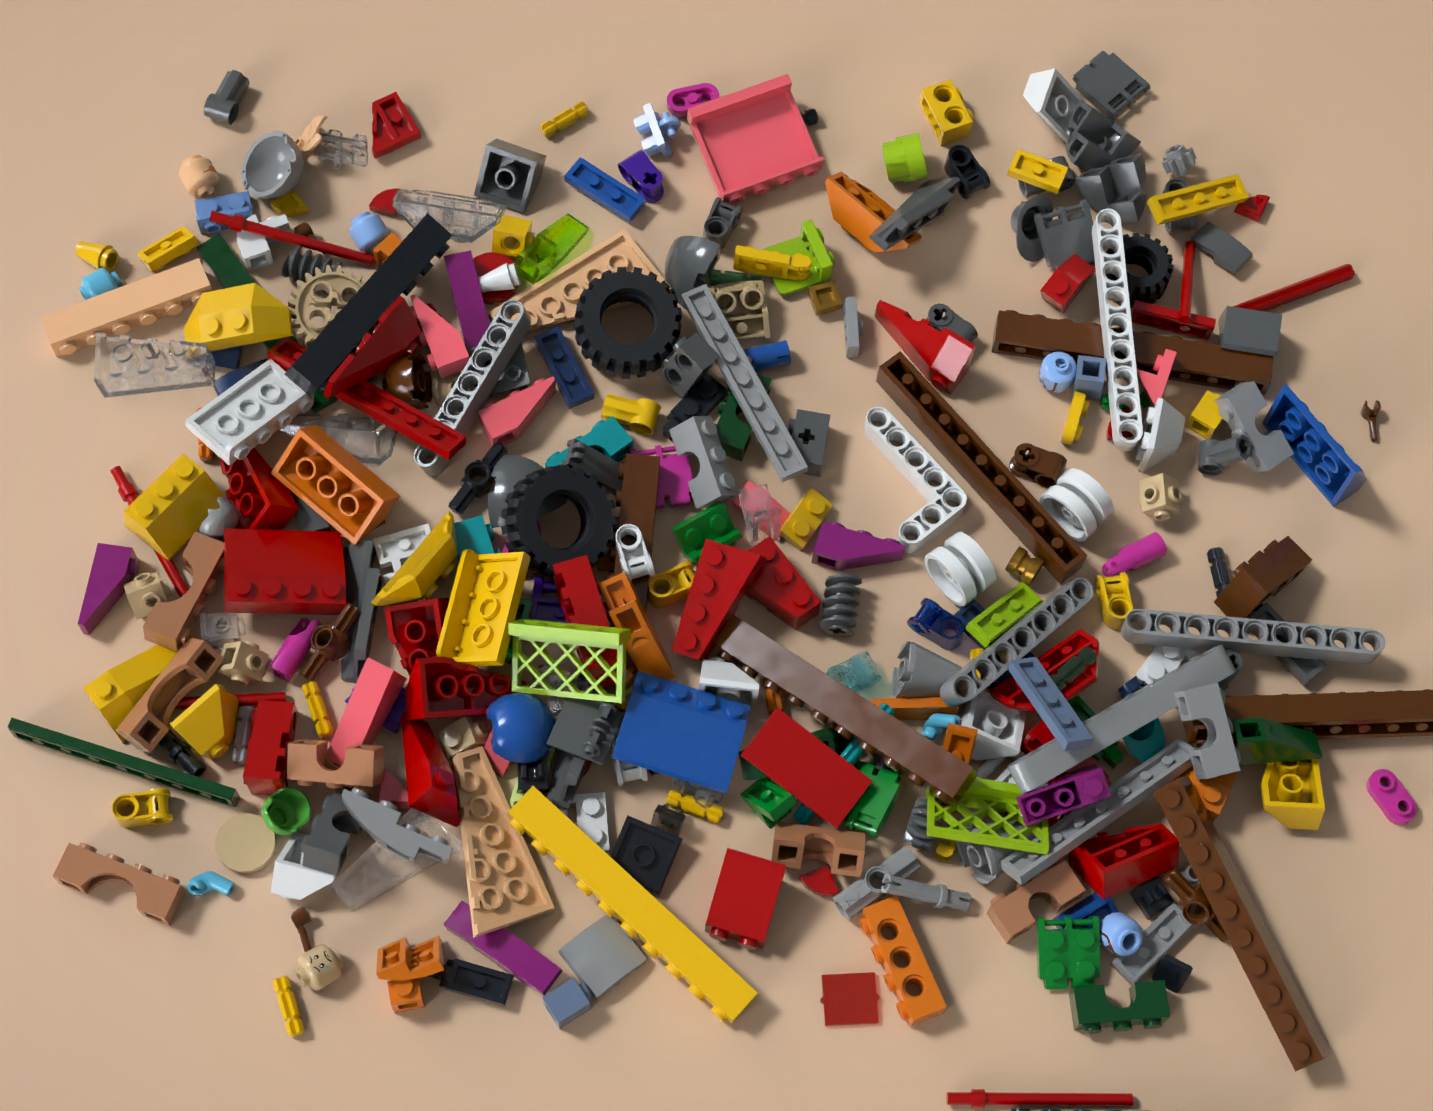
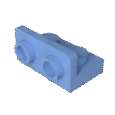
M249 191L194 200L197 224L201 234H215L221 230L231 228L209 221L212 210L234 216V214L245 216V220L253 215Z

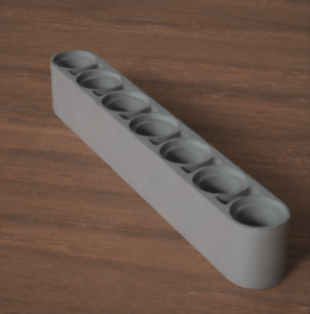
M512 299L502 304L434 419L466 435L478 415L477 411L481 410L530 327L531 317L521 302ZM520 313L516 319L511 320L513 315ZM506 337L503 342L497 344L500 338ZM492 360L489 366L483 367L485 362ZM478 384L475 390L469 391L472 385ZM463 408V411L459 415L454 416L455 412L458 409ZM420 444L414 452L416 464L429 476L442 474L450 460ZM435 456L431 463L426 464L429 457Z
M1077 578L1059 587L948 679L940 689L942 701L950 707H956L976 697L1008 670L1011 660L1021 659L1087 604L1094 594L1092 584L1085 578ZM1016 638L1019 640L1020 646L1017 644ZM996 653L1000 657V662L996 658ZM976 669L979 671L981 679L978 678L976 674ZM956 686L960 689L961 696L957 693Z

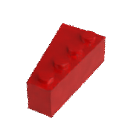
M584 555L553 564L556 593L566 622L610 627L608 622L610 619L606 603H602L599 582L597 578H594L588 556ZM579 646L576 649L579 660L584 665L592 657V654L585 646ZM607 648L601 654L610 667L617 662V649ZM596 659L587 667V670L596 680L606 673ZM608 676L600 685L604 688L616 683ZM587 680L588 686H589V688H590L592 685H591L590 682Z

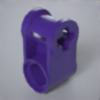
M643 150L637 151L618 163V169L622 177L638 194L646 198V202L655 203L663 197V176Z

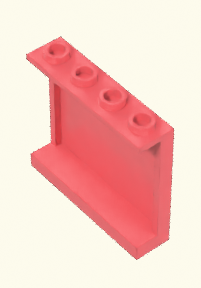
M788 74L688 108L687 121L718 196L725 203L736 204L744 200L747 195L753 193L755 195L764 194L770 190V187L778 184L780 186L789 185L795 181V178L801 176L811 177L822 169L824 158L823 156L819 157L790 90L792 82Z

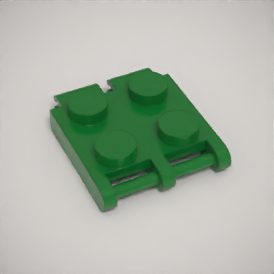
M858 760L854 767L870 778L872 782L841 823L846 824L848 829L854 830L857 828L868 832L870 837L877 839L903 790L900 785L902 777L898 773L883 768L878 772L877 766Z
M1064 916V919L1044 920V917H1037V974L1039 979H1044L1045 989H1067V978H1071V988L1094 986V978H1100L1099 916H1091V919H1072L1071 916ZM1072 925H1091V928H1072ZM1045 926H1064V929H1045Z

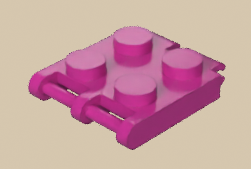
M657 445L655 449L642 451L630 449V454H656V456H660L656 510L664 509V500L669 499L671 507L685 506L691 503L690 496L692 494L687 483L693 480L689 456H678V454L663 456L662 454L675 452V446L661 448V445Z

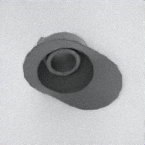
M1035 196L1028 201H1022L1011 215L1010 224L1012 230L1016 233V244L1019 254L1030 262L1039 261L1044 257L1034 215L1039 213L1044 215L1053 212L1051 202L1042 196ZM1053 218L1044 220V223H1045V222H1048V221H1052Z

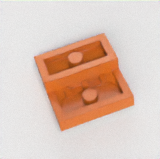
M440 936L413 947L410 946L405 937L378 949L376 968L378 979L410 980L444 971V945Z

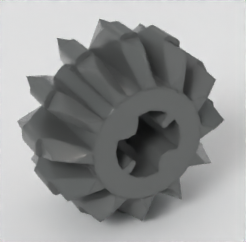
M919 797L914 804L904 834L905 843L911 844L912 847L929 850L932 848L936 837L927 836V799ZM941 819L936 821L934 826L939 827Z

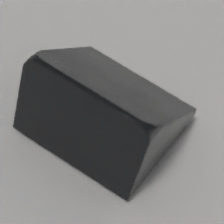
M1165 954L1159 960L1151 980H1165L1166 988L1174 993H1178L1193 968Z

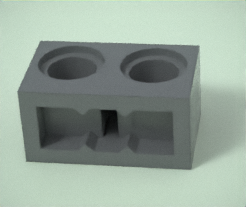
M697 332L688 339L685 336L682 337L673 346L675 351H672L662 363L665 366L658 374L681 398L706 375L720 357Z

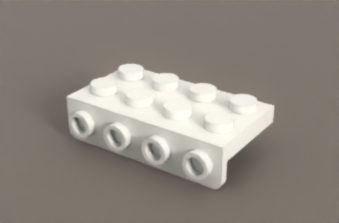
M270 358L186 419V427L230 466L236 460L244 459L256 445L265 443L279 428L287 427L299 413L308 411L314 403V394L311 397L284 375L286 371Z

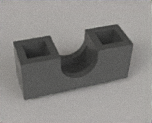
M347 786L335 788L332 795L327 794L322 807L323 812L321 815L316 814L311 827L312 832L310 835L305 834L301 842L300 852L304 853L302 866L338 876L349 853L351 834L345 832L359 835L362 827L352 817L342 801L343 790L352 791L353 788ZM367 793L369 795L368 799L371 800L372 794Z

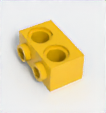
M949 79L923 88L919 104L939 144L942 146L970 136L974 117L971 110L966 109L962 93L959 88H955L952 80Z

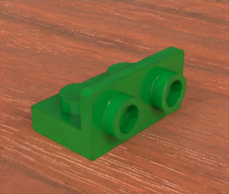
M721 501L671 528L683 556L692 561L693 564L699 562L706 539L733 546L737 540L743 537L741 532L734 527L725 504Z

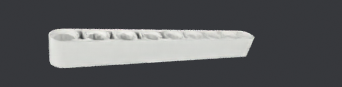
M1107 208L1101 210L1096 216L1092 226V239L1104 358H1106L1112 437L1117 449L1128 452L1137 446L1143 435L1121 218L1117 211ZM1107 222L1112 228H1104L1100 223ZM1103 248H1110L1115 254H1107ZM1105 274H1114L1118 280H1110ZM1114 299L1120 303V306L1114 307L1110 305L1108 300ZM1111 326H1119L1123 332L1116 333L1111 329ZM1113 352L1123 353L1126 359L1116 358ZM1116 378H1124L1129 385H1119ZM1124 404L1129 406L1131 412H1122L1119 408V405ZM1121 432H1131L1134 436V439H1125L1122 436Z

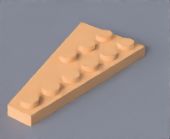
M623 229L509 300H518L529 313L531 324L527 330L528 332L575 319L576 307L581 293L584 289H588L589 282L595 277L600 279L602 273L607 270L616 273L618 267H626L627 272H633L634 267L642 268V274L648 276L650 271L658 275L657 281L660 283L665 279L626 230ZM618 302L609 306L605 311L634 304V302ZM502 304L488 312L491 321ZM520 313L513 315L511 320L516 319Z
M483 746L457 753L453 757L472 931L473 938L548 913L555 907L523 835L521 836L509 824L511 821L508 815L510 806Z

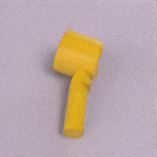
M951 840L949 844L940 841L934 857L948 862L957 846L956 840Z

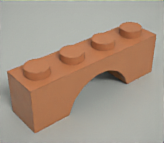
M196 531L182 554L183 567L193 578L190 589L177 600L156 602L143 625L145 640L178 652L181 644H185L191 636V626L194 620L201 618L205 609L204 601L208 595H213L218 584L217 577L220 571L224 572V542Z
M189 637L117 727L116 731L137 749L151 753L168 732L169 718L176 705L193 688L206 683L225 658L206 641Z
M68 843L53 874V877L59 884L88 894L94 887L104 882L121 881L127 883L136 892L137 909L142 916L168 926L171 925L186 893L181 885H179L180 881L166 874H163L162 878L151 874V869L140 864H135L134 867L126 865L123 858L108 853L106 857L97 854L96 848L85 843H80L79 846Z

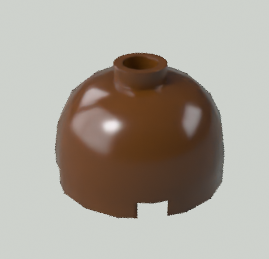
M419 353L404 355L392 362L386 371L385 378L382 380L383 390L418 410L427 409L429 406L426 405V402L432 401V379L430 371L424 372L422 364L427 363L425 358Z

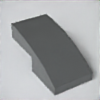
M1208 221L1191 237V241L1195 243L1196 248L1213 256L1214 264L1235 274L1253 257L1252 252L1240 241Z

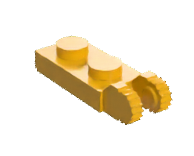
M737 245L733 269L779 279L804 281L810 276L809 269L812 265V260L808 256L799 253L791 256L778 251L771 252L751 246Z

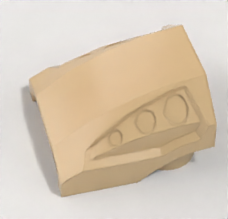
M762 280L724 283L708 287L738 341L771 338L764 283Z

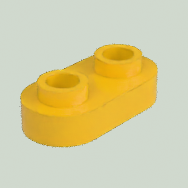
M1074 392L1061 443L1072 445L1073 440L1079 441L1083 425L1078 424L1080 416H1086L1090 401L1085 400L1086 394Z

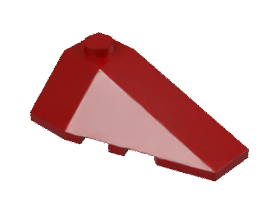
M399 296L378 319L379 324L372 335L367 332L362 338V342L356 349L355 355L349 354L330 377L323 396L327 399L386 371L389 365L396 359L407 354L416 353L420 346L418 339L421 329L402 296Z
M879 300L874 317L925 378L936 389L946 391L951 395L969 371L976 345L952 330L944 327L942 331L931 327L930 321L924 318L921 321H916L912 319L907 311Z
M252 448L244 459L236 460L230 466L219 457L222 474L227 475L229 483L226 496L229 500H232L239 513V522L236 529H284L299 508L290 490L271 474L273 469L258 451Z
M448 657L417 658L405 690L407 721L487 715L486 710L492 702L503 695L519 692H512V677L497 672L492 673L480 669L478 666L466 665ZM521 680V685H527L526 681Z
M404 712L401 714L409 807L457 828L460 825L454 774L428 722L423 720L407 721V713Z

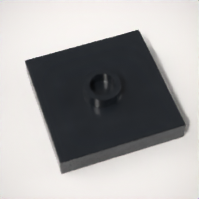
M627 815L610 857L645 889L660 895L683 838Z

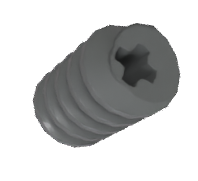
M298 246L294 252L287 256L282 268V276L285 278L290 277L295 282L300 280L306 283V272L314 277L316 267L322 273H325L327 265L331 267L332 272H336L338 265L342 267V262L338 261L333 268L332 258L328 257L323 264V256L321 254H317L313 260V251L307 250L303 256V248Z
M835 574L826 579L825 586L827 588L824 590L825 599L822 604L824 610L821 612L822 621L819 626L820 630L825 634L838 638H848L855 635L848 628H854L857 624L855 620L850 618L858 615V611L851 607L859 605V600L852 596H858L861 593V590L855 587L862 583L860 577L851 574Z

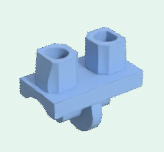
M651 103L643 106L645 113L633 120L641 135L650 131L653 133L652 136L641 140L644 151L648 156L660 152L665 157L672 155L673 153L666 134H668L669 138L677 136L675 131L681 126L679 118L670 116L669 112H664L661 114V120L658 112H654Z

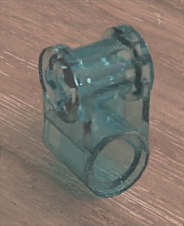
M868 651L858 653L850 659L832 666L826 672L827 675L838 682H843V685L854 692L866 689L876 684L882 678Z

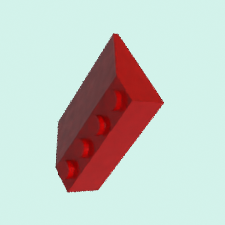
M224 528V613L339 615L346 605V575L340 532Z

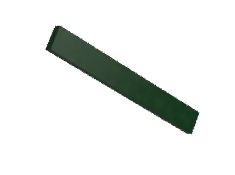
M220 234L196 247L197 252L224 289L255 283ZM294 336L288 337L298 343ZM283 338L263 341V344L269 351ZM316 390L314 393V403L310 409L315 415L338 401V398L333 396L327 399L323 396L325 391L321 393Z
M11 718L7 726L15 738L215 802L237 807L240 799L235 788L22 720Z

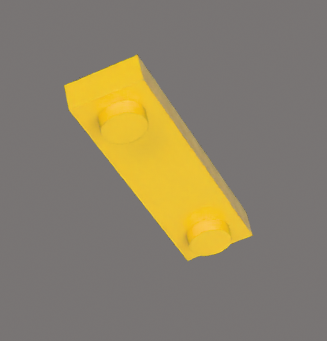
M1235 174L1152 196L1147 201V204L1157 225L1243 203L1249 198V195L1239 175Z

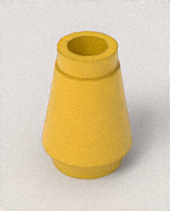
M80 241L75 249L77 257H80L97 269L105 268L107 271H112L118 263L119 254L111 245Z

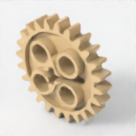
M327 265L325 273H322L316 267L314 277L307 272L305 273L306 283L300 280L297 281L299 290H291V296L295 299L288 300V307L293 308L291 310V318L295 320L292 321V329L300 328L296 332V337L306 336L305 346L310 345L347 304L342 298L347 294L355 295L365 284H361L362 274L354 278L352 277V268L345 274L342 273L341 265H338L336 272H332L331 267ZM319 290H324L329 296L325 299H319L314 294ZM309 305H314L315 307L311 309ZM332 306L337 307L336 313L334 314L330 313ZM318 316L325 320V323L319 326L313 325L310 321Z

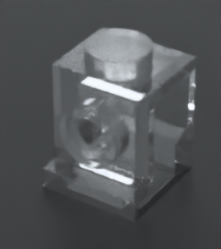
M199 613L202 640L206 641L213 649H221L226 643L241 641V635H246L244 618H239L237 613ZM226 626V628H224V629H218V628H217V627Z

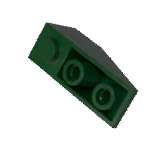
M1261 717L1231 720L1233 725V734H1231L1233 743L1239 750L1241 757L1239 765L1322 759L1323 757L1316 733Z

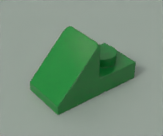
M767 778L758 779L740 794L743 800L769 828L774 827L776 821L780 822L791 812V808L797 804L791 793Z

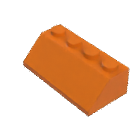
M318 425L299 428L271 472L273 476L354 545H358L388 516L400 498L398 493Z

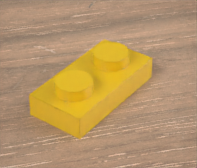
M1017 149L1007 176L1058 194L1069 167Z
M182 226L137 252L140 262L153 272L165 267L168 262L178 256L189 253L199 243L195 235Z
M814 488L807 489L777 533L798 550L803 549L833 504Z

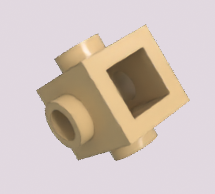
M1161 473L1139 481V505L1142 513L1153 517L1155 520L1163 521L1170 519L1171 515L1182 512V493L1179 489L1178 480Z
M157 572L140 574L133 581L124 584L125 592L136 620L148 616L156 602H169L167 597L172 596L167 580L161 581Z
M238 641L226 643L221 653L225 660L216 670L230 677L232 683L239 686H248L250 683L261 682L267 671L266 664L269 654L259 650V646L252 642Z

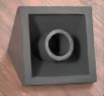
M1227 306L1218 321L1221 348L1276 357L1282 314Z

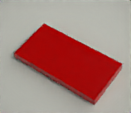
M779 708L773 711L740 755L835 829L838 828L872 782L870 778Z

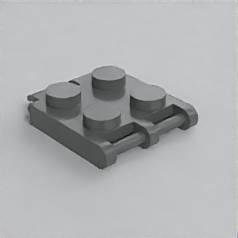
M1101 51L1090 61L1089 65L1086 64L1072 78L1077 84L1075 89L1111 120H1115L1118 117V113L1124 107L1131 106L1138 95L1142 92H1147L1151 88L1146 80L1114 53L1108 55L1105 51Z
M1086 199L1080 200L1079 204L1067 208L1063 206L1058 207L1056 211L1041 215L1039 213L1034 215L1047 266L1053 267L1054 272L1073 254H1076L1090 265L1095 263L1092 239L1093 220ZM1078 209L1081 210L1080 212H1077V213H1074V214H1070V215H1068V216L1066 215V213H1069V212H1072V211H1075V210H1078ZM1058 216V219L1044 223V220Z

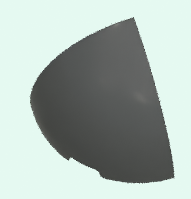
M1080 99L1067 126V129L1071 132V139L1065 147L1068 158L1074 165L1085 169L1104 167L1111 164L1110 162L1129 156L1139 146L1141 141Z
M1143 153L1113 160L1110 162L1111 164L1104 167L1092 168L1075 179L1080 193L1096 211L1100 212L1107 208L1113 209L1120 215L1122 222H1138L1144 212L1147 195V178Z
M681 236L673 241L665 262V279L672 288V293L676 294L678 303L683 308L685 306L681 301V294L706 284L708 276L720 259V244L697 236Z
M504 455L497 462L491 475L495 479V488L493 492L488 493V514L492 528L506 525V519L501 518L502 509L507 508L508 503L505 502L508 493L515 490L513 486L519 480L525 479L526 475L544 467L531 459L518 455ZM553 494L546 497L539 506L537 517L567 503L565 496Z

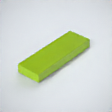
M1022 581L971 620L965 629L980 644L987 648L1043 602V600Z

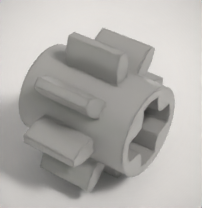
M1176 144L1165 151L1166 157H1163L1162 165L1166 174L1173 172L1175 177H1182L1193 171L1194 167L1192 164L1196 163L1195 159L1197 157L1192 147L1186 149L1183 144Z

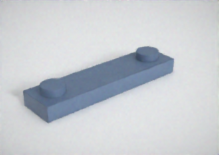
M1037 657L1011 660L1008 667L1009 672L1062 749L1069 751L1090 747L1094 738Z

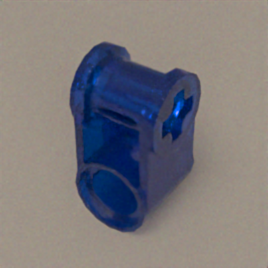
M924 598L915 616L908 619V626L917 634L928 638L945 650L956 649L963 637L964 624L962 620L943 609L935 601ZM946 629L954 630L957 633V635L947 636L943 633V631Z

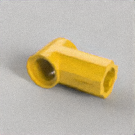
M608 394L603 404L601 418L607 420L613 416L618 423L628 425L634 432L642 435H651L654 432L661 406L657 402L646 398L634 401Z

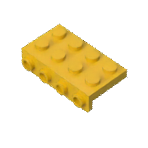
M471 549L462 551L437 645V657H448L455 659L457 662L474 666L504 665L511 635H508V626L516 618L531 556L525 552L478 555Z

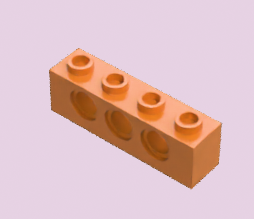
M894 895L863 908L862 918L859 919L860 927L865 936L870 935L874 944L871 947L872 954L877 964L882 963L886 974L883 975L888 990L890 992L894 991L899 1002L896 1003V1008L903 1021L907 1020L911 1027L943 1014L947 1008L946 1003L898 896ZM890 928L895 932L896 938L893 940L884 939L880 930ZM898 955L905 957L908 961V966L905 968L897 967L893 963V957ZM910 983L919 986L921 994L919 996H911L906 992L905 986Z

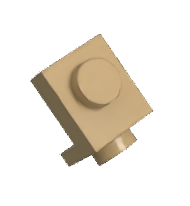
M464 716L440 730L438 734L448 759H453L457 753L471 750L476 746L484 747L488 740L489 731L486 724L480 718Z

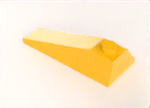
M155 645L109 669L83 687L89 699L122 743L127 740L116 731L117 727L177 652L160 645Z
M1318 759L1267 763L1261 783L1264 810L1288 829L1318 830L1325 811Z

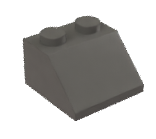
M496 138L486 145L474 196L524 213L540 182L546 155Z

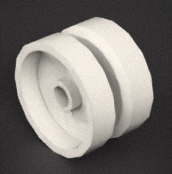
M1074 468L1068 469L1057 480L1056 485L1050 486L1041 495L1039 500L1044 509L1073 540L1079 542L1086 541L1095 532L1097 525L1103 524L1112 515L1114 510L1112 500L1104 488L1090 475Z
M956 532L945 540L944 548L941 546L936 547L925 555L926 569L937 588L952 603L960 607L965 606L976 598L977 591H985L996 582V572L990 559L977 542L963 532Z

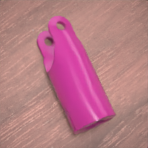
M1154 532L1122 547L1116 556L1110 558L1102 566V573L1106 576H1113L1119 572L1133 571L1165 556L1167 548L1164 540L1157 532Z
M307 618L299 620L269 664L268 670L285 681L292 679L312 647L311 637L315 631V625L317 624L318 627L322 625L319 620H313L311 623Z

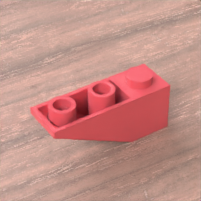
M414 294L411 295L414 306L409 308L416 322L420 321L422 330L419 337L423 347L429 345L431 354L426 356L432 371L438 369L441 379L463 371L470 358L460 332Z
M554 376L548 379H539L531 387L522 391H513L505 399L487 403L481 410L477 411L479 424L491 446L495 443L505 446L523 435L555 394L556 383Z

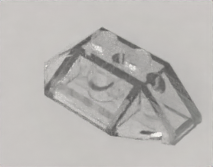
M398 189L392 200V206L413 229L429 213L453 235L450 239L457 243L474 242L498 225L506 211V205L497 204L489 200L426 190L408 191L407 189Z

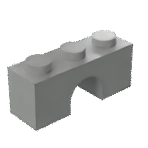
M1254 381L1240 383L1215 400L1219 407L1218 412L1220 416L1227 421L1232 430V437L1244 435L1249 439L1253 451L1252 456L1248 457L1245 461L1254 472L1270 471L1294 454L1281 430L1267 431L1264 434L1257 430L1255 425L1256 415L1267 406V403Z
M693 416L669 430L678 456L696 455L699 459L700 471L697 477L687 482L696 509L708 508L719 501L724 503L739 495L735 479L726 460V453L717 434V427L711 416Z
M1211 683L1174 692L1181 721L1197 719L1207 728L1208 736L1205 744L1200 748L1189 750L1196 780L1209 779L1240 771L1239 763L1241 757L1239 750L1233 743L1231 735L1233 734V725L1226 715L1224 708L1226 698L1223 690L1219 688V684Z

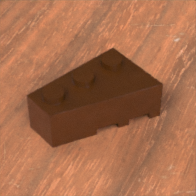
M1289 536L1280 542L1273 540L1263 552L1259 550L1249 559V564L1244 561L1232 572L1235 575L1234 579L1217 597L1214 603L1227 617L1247 618L1253 610L1257 611L1263 606L1262 602L1272 595H1277L1296 579L1312 559Z

